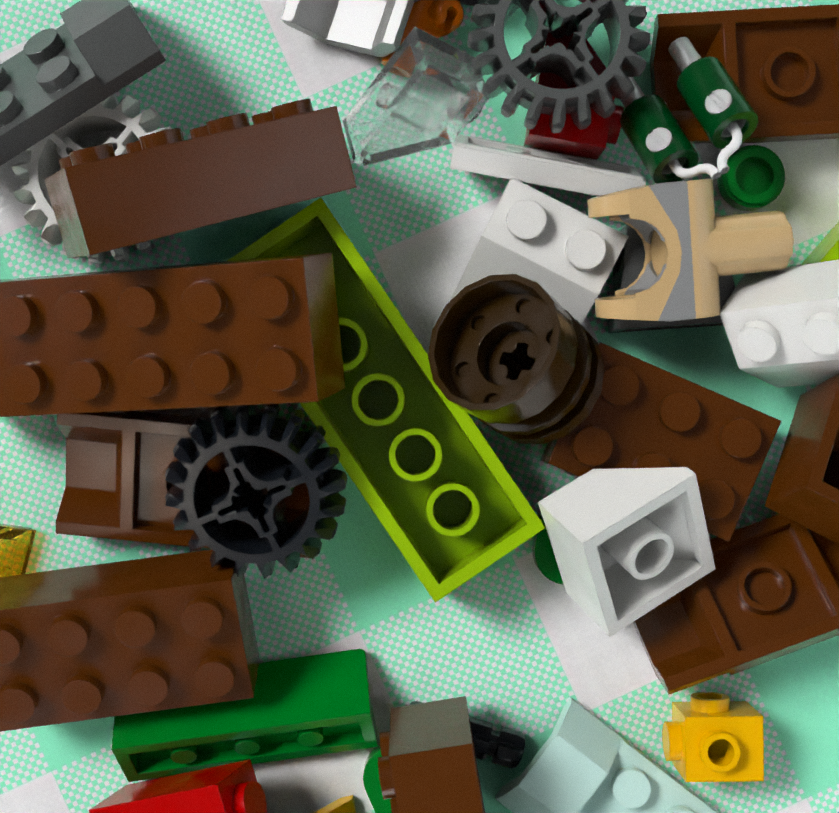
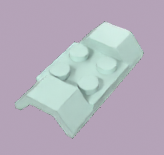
M571 697L563 706L551 736L522 774L503 785L495 795L496 800L513 813H721Z

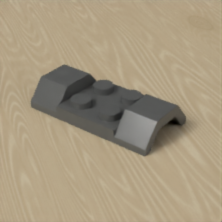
M81 0L60 13L65 24L57 29L49 28L36 33L26 42L21 52L0 64V166L166 61L139 19L137 11L130 0Z

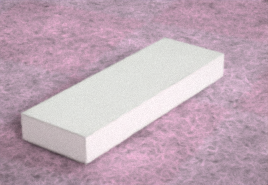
M462 134L455 138L450 162L451 169L509 180L512 177L520 182L595 196L646 185V180L637 167Z

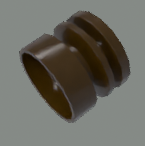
M517 274L489 275L465 286L445 305L432 329L428 352L433 381L445 397L467 413L477 417L482 423L490 426L497 433L519 444H546L570 434L590 415L602 392L605 365L598 342L542 286Z

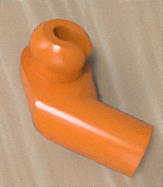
M459 0L415 1L398 50L382 58L381 64L395 72L410 74L421 44L446 36L460 27L464 18V9Z

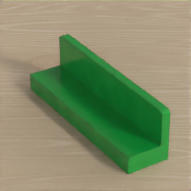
M354 649L259 663L254 698L114 716L112 752L128 782L167 777L251 759L252 764L378 747L376 721L370 700L365 651L363 649Z

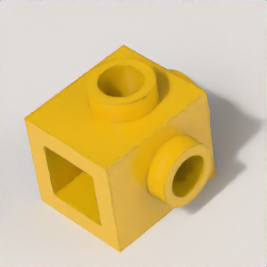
M697 692L690 695V702H672V721L664 722L662 728L663 752L666 761H672L685 782L764 781L763 715L747 701H730L728 695L717 692Z

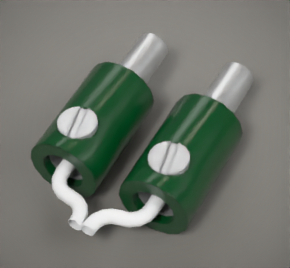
M680 37L674 40L669 47V53L682 71L677 81V90L712 144L716 148L723 150H721L717 157L718 169L708 163L697 165L699 161L698 153L665 101L659 95L651 94L645 96L634 77H628L634 86V90L627 100L620 99L625 107L620 118L621 128L656 184L682 181L700 174H709L712 179L719 178L721 174L727 173L730 169L727 164L728 158L738 150L742 142L751 136L759 122L758 115L721 61L711 56L701 58L687 37Z

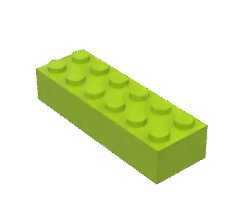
M320 197L227 261L332 253L345 388L319 402H302L300 404L316 427L323 426V429L326 431L324 440L329 447L338 448L341 454L339 462L436 603L545 529V526L469 414L449 401L435 384L432 378L428 354Z

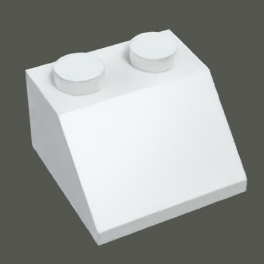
M511 177L450 301L465 286L489 275L517 274L537 282L563 309L567 310L574 319L582 324L595 303L594 299L598 298L629 236L593 218H588V215Z
M839 259L791 266L783 270L743 275L720 311L723 326L740 370L777 388L821 384L839 373Z
M688 467L592 469L538 502L566 593L609 637L716 569L696 473Z

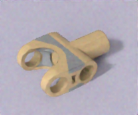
M713 179L644 185L587 199L588 218L609 216V221L627 224L634 228L640 236L645 250L644 267L633 283L627 288L614 291L615 296L594 299L597 318L671 322L718 316L721 311L720 276L783 270L787 268L789 259L793 255L794 239L792 227L787 221L784 212L775 210L715 216Z

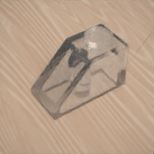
M414 27L343 120L353 162L366 166L451 144L467 124L473 122L479 116L484 104L488 101L482 93L483 85L485 84L483 77L474 75L471 70V62L475 57Z

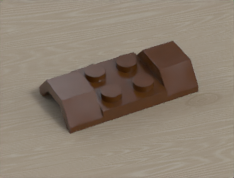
M839 4L657 14L650 56L652 94L659 95L665 101L691 144L712 142L677 90V81L682 71L669 53V47L674 40L680 37H687L701 58L709 56L718 58L758 115L759 122L755 131L741 144L839 138Z
M128 411L126 414L108 412L57 414V426L66 438V486L56 519V534L189 546L188 542L194 530L174 531L173 520L181 509L165 506V496L169 489L175 486L165 480V473L171 462L178 461L173 453L174 447L181 438H191L188 431L195 420L202 417ZM202 418L211 423V418ZM257 446L268 457H285L274 450ZM223 451L207 463L206 478L210 494L218 492L223 482L229 480L225 472L228 461ZM246 482L245 487L247 489L252 488L250 482ZM306 482L295 486L292 495L284 498L287 505L284 515L288 523L299 517L310 504ZM267 488L261 489L263 495L268 493ZM235 520L238 523L252 527L244 521ZM300 553V557H302V558H309V557H307V556H305V555H303V554Z
M781 514L734 530L729 542L719 537L710 539L716 569L633 622L655 675L668 694L678 692L726 673L733 675L839 635V544Z

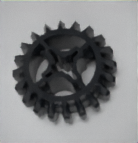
M267 404L263 415L256 414L254 405H239L236 417L227 407L218 406L215 407L211 414V423L202 418L195 420L188 430L191 438H181L174 447L173 453L178 461L170 463L166 469L165 480L175 486L171 487L166 494L165 506L181 509L173 520L174 531L194 530L188 542L190 552L199 550L204 546H208L213 550L210 556L212 568L221 564L224 557L235 561L234 569L237 577L245 574L249 563H255L265 579L273 573L277 560L291 573L299 565L300 553L314 559L321 550L322 542L320 539L330 540L336 534L338 523L334 517L343 515L346 506V499L338 492L346 488L347 474L344 471L333 469L339 463L341 455L338 448L326 447L318 449L326 434L323 426L313 427L306 433L300 429L305 416L301 409L295 410L291 414L289 421L278 418L279 404ZM257 446L274 450L285 457H268ZM223 451L228 461L225 472L229 480L223 482L218 492L210 494L206 478L207 463ZM246 482H250L252 488L247 489L245 487ZM306 482L310 504L299 517L288 523L284 515L287 506L284 498L292 495L295 486ZM267 488L268 493L263 495L261 489ZM235 520L244 521L252 527L238 523Z

